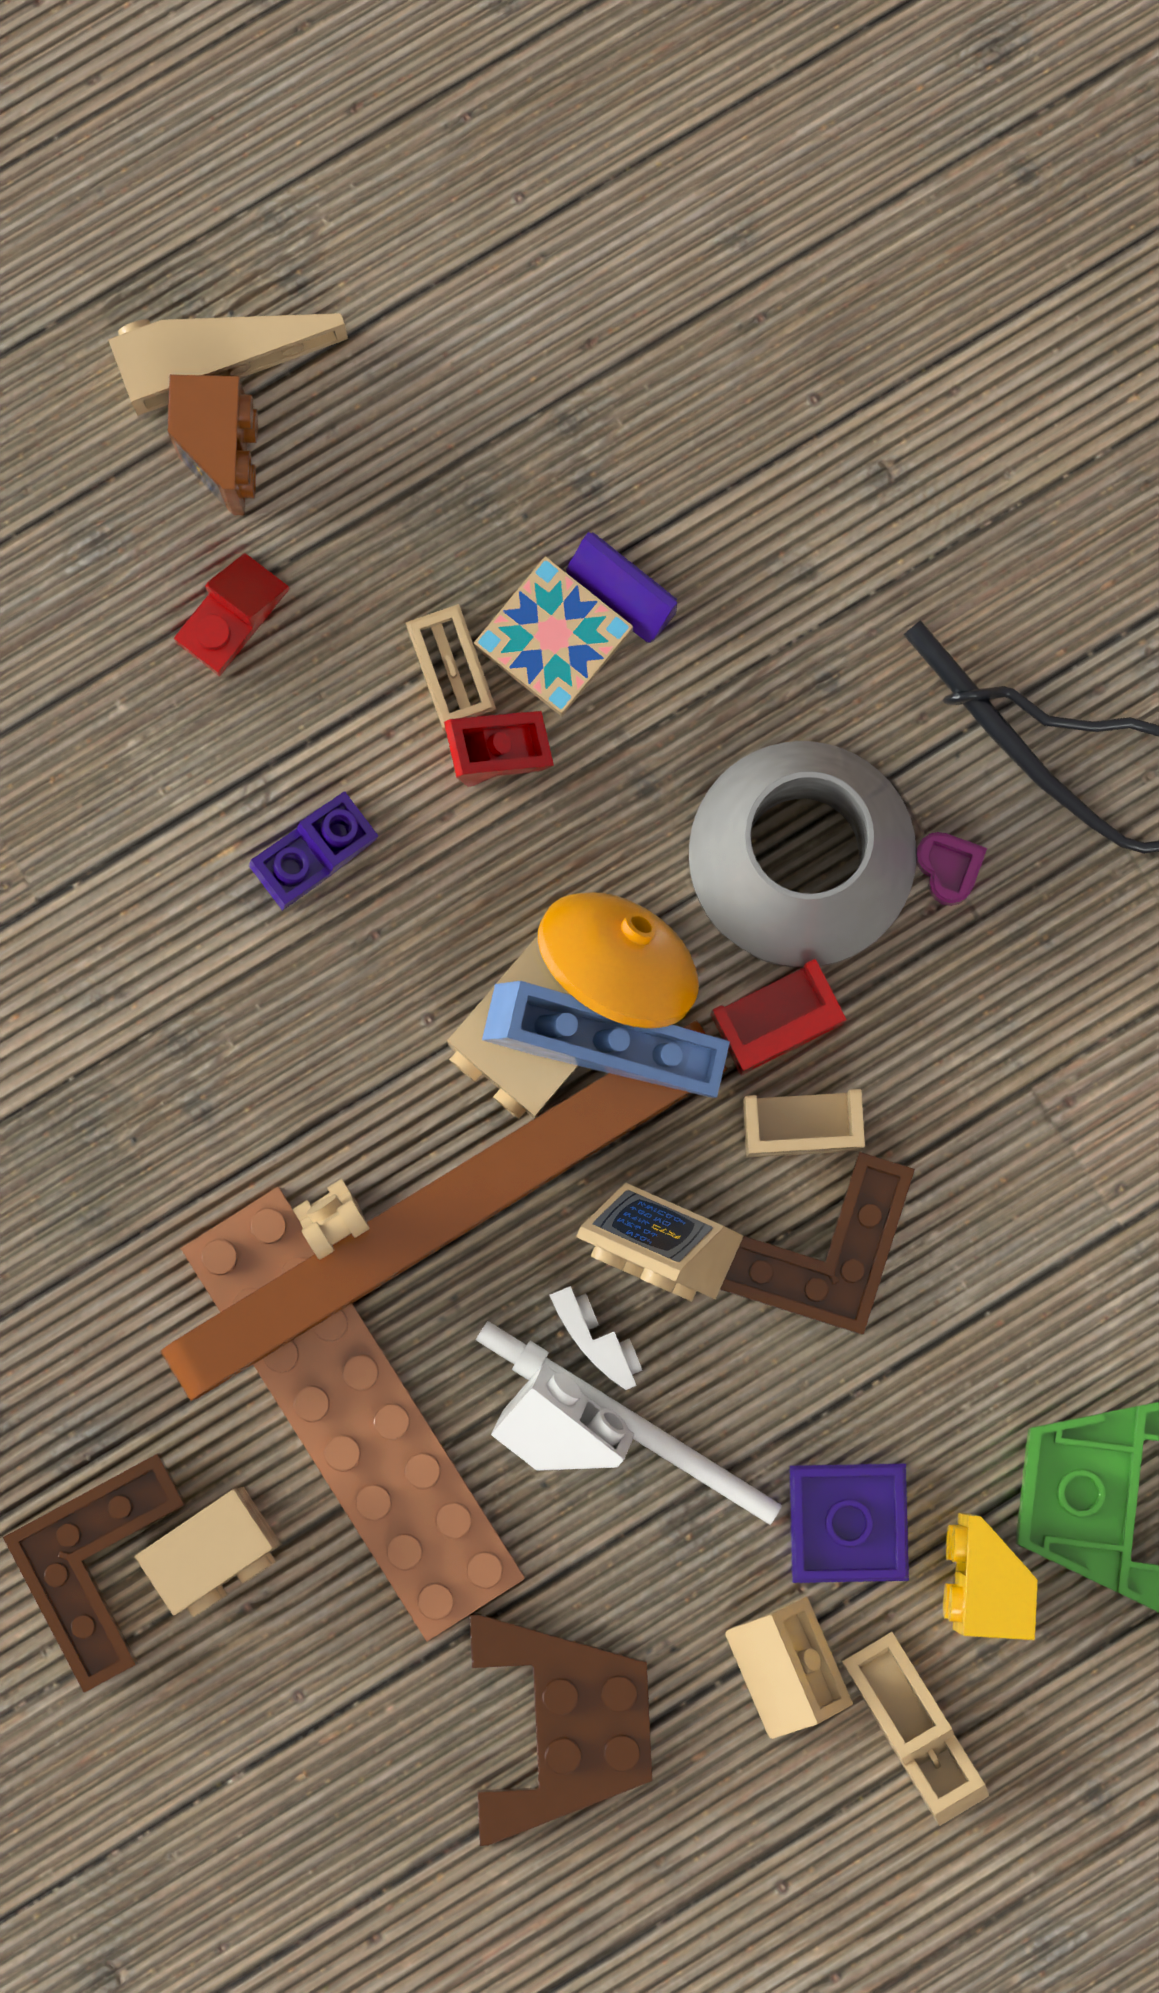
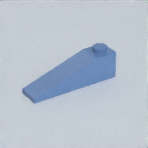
M524 981L495 984L482 1037L483 1041L532 1055L712 1098L718 1096L730 1041L675 1025L662 1028H639L624 1025L592 1011L572 995Z

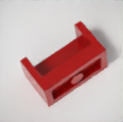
M816 959L805 963L802 969L725 1007L720 1005L712 1009L710 1014L722 1039L730 1041L728 1051L741 1076L842 1026L847 1020Z

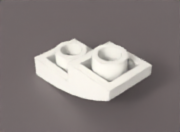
M571 1286L550 1294L549 1296L564 1326L589 1360L610 1380L624 1390L637 1386L632 1375L643 1370L630 1339L619 1342L615 1332L592 1340L589 1330L599 1326L587 1295L583 1294L575 1298Z

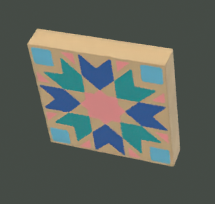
M545 556L475 640L474 647L562 717L633 631V626Z

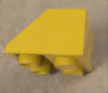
M958 1513V1525H948L946 1558L956 1562L955 1584L945 1583L943 1598L944 1619H949V1622H953V1630L963 1636L1035 1640L1038 1580L981 1516L970 1513Z

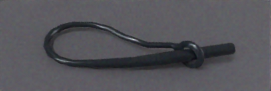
M921 620L903 634L953 692L945 696L943 702L947 705L963 704L988 735L1042 790L1090 828L1118 846L1143 854L1159 852V841L1142 842L1125 837L1096 815L1050 773L989 700L1006 697L1042 725L1090 732L1130 728L1159 737V725L1132 717L1085 721L1049 716L1013 688L999 686L979 689Z

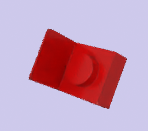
M243 553L205 585L208 592L207 597L174 637L178 645L218 676L223 674L290 589L288 585L246 553Z
M542 711L454 718L444 722L456 778L467 787L475 786L495 776L540 772L554 766Z

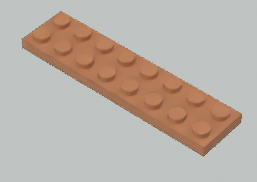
M276 1187L180 1248L220 1312L315 1254L301 1232L303 1228L299 1219L279 1187ZM353 1303L253 1364L426 1642L525 1579L524 1574Z

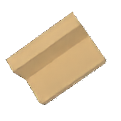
M807 1596L726 1631V1638L767 1735L770 1738L774 1739L817 1725L853 1705Z

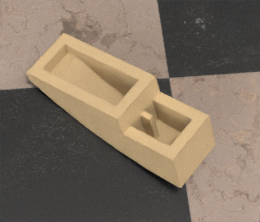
M893 1632L842 1661L939 1826L989 1797L985 1783L957 1740L953 1729Z

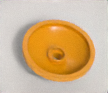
M590 892L576 893L560 898L549 907L543 916L538 929V944L546 966L558 983L570 995L592 1011L612 1021L632 1027L662 1028L683 1019L695 1003L699 991V979L692 957L677 933L648 909L616 895Z

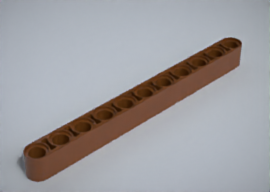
M697 1020L683 1027L706 1034ZM724 1065L723 1073L728 1070L726 1065ZM608 1073L367 1222L369 1230L354 1238L352 1233L333 1245L335 1251L321 1260L314 1254L176 1339L160 1352L189 1400L194 1401L690 1095L691 1092Z

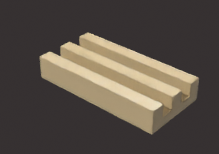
M459 604L405 622L443 731H446L444 722L449 719L488 716L497 713ZM450 620L454 624L481 703L472 706L470 705L442 623ZM430 627L460 709L449 713L421 634L422 630Z

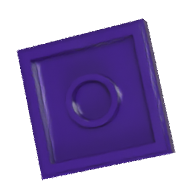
M905 1463L789 1465L792 1583L909 1581Z

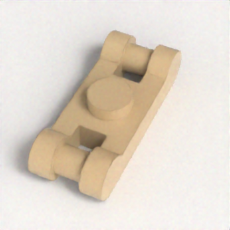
M343 1179L327 1187L330 1193L316 1202L310 1204L306 1200L293 1209L303 1228L301 1232L319 1260L335 1251L333 1245L352 1233L354 1238L370 1229L357 1201Z

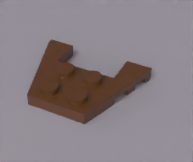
M470 1614L472 1668L533 1666L539 1786L534 1788L478 1790L480 1846H489L653 1781L647 1661L581 1642L571 1641L521 1625L518 1626L486 1615Z

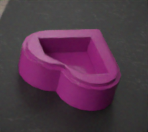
M942 832L931 833L924 837L917 847L916 863L922 873L929 876L928 886L933 898L939 903L948 906L957 905L966 900L974 887L987 848Z

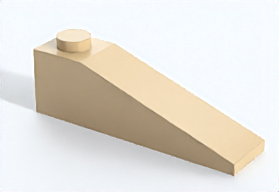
M341 313L168 319L159 320L154 323L143 319L123 326L118 331L119 335L108 339L131 403L137 416L168 405L170 374L239 376V378H243L347 340L348 336Z

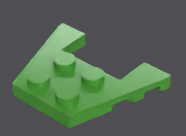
M1159 1402L1028 1428L1015 1544L1159 1612V1565L1131 1561L1144 1440L1159 1441Z

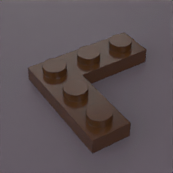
M859 1152L825 1262L743 1236L720 1290L864 1335L915 1169Z
M160 1453L3 1537L84 1693L138 1664L84 1560L187 1505Z

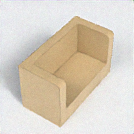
M851 1089L847 1093L757 1098V1095L745 1096L743 1099L746 1158L861 1151L865 1147L861 1089Z

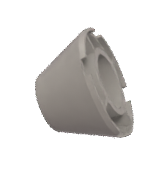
M793 741L767 746L754 751L734 763L718 777L706 793L695 815L689 842V867L698 901L706 916L723 936H726L738 947L762 961L780 966L803 968L805 963L813 959L817 960L819 966H826L848 959L868 948L888 930L903 909L910 894L915 876L917 848L915 833L907 808L897 790L877 768L858 755L837 746L813 741ZM794 799L815 800L834 808L847 820L856 836L859 849L857 871L842 885L821 893H798L778 885L759 866L751 844V829L766 811L777 804Z

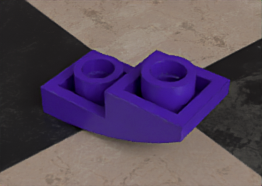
M344 791L301 820L295 830L252 858L249 867L283 911L377 840L378 834Z

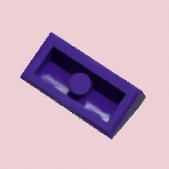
M588 532L567 566L566 573L633 626V632L645 642H653L676 615L677 599L594 532Z

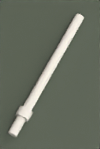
M489 1321L486 1322L477 1336V1342L513 1363L512 1370L527 1380H530L543 1363L555 1372H561L570 1376L579 1385L582 1393L601 1408H608L616 1412L625 1421L627 1428L635 1434L633 1437L635 1441L771 1525L782 1507L780 1503L547 1358L549 1352L534 1342L529 1341L526 1345Z

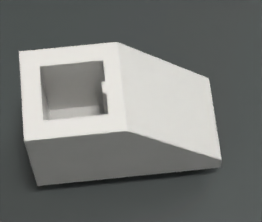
M543 1363L504 1408L491 1435L535 1470L540 1471L618 1467L625 1459L635 1434L627 1428L625 1421L616 1412L608 1408H601L584 1395L579 1385L570 1376L561 1372H555Z

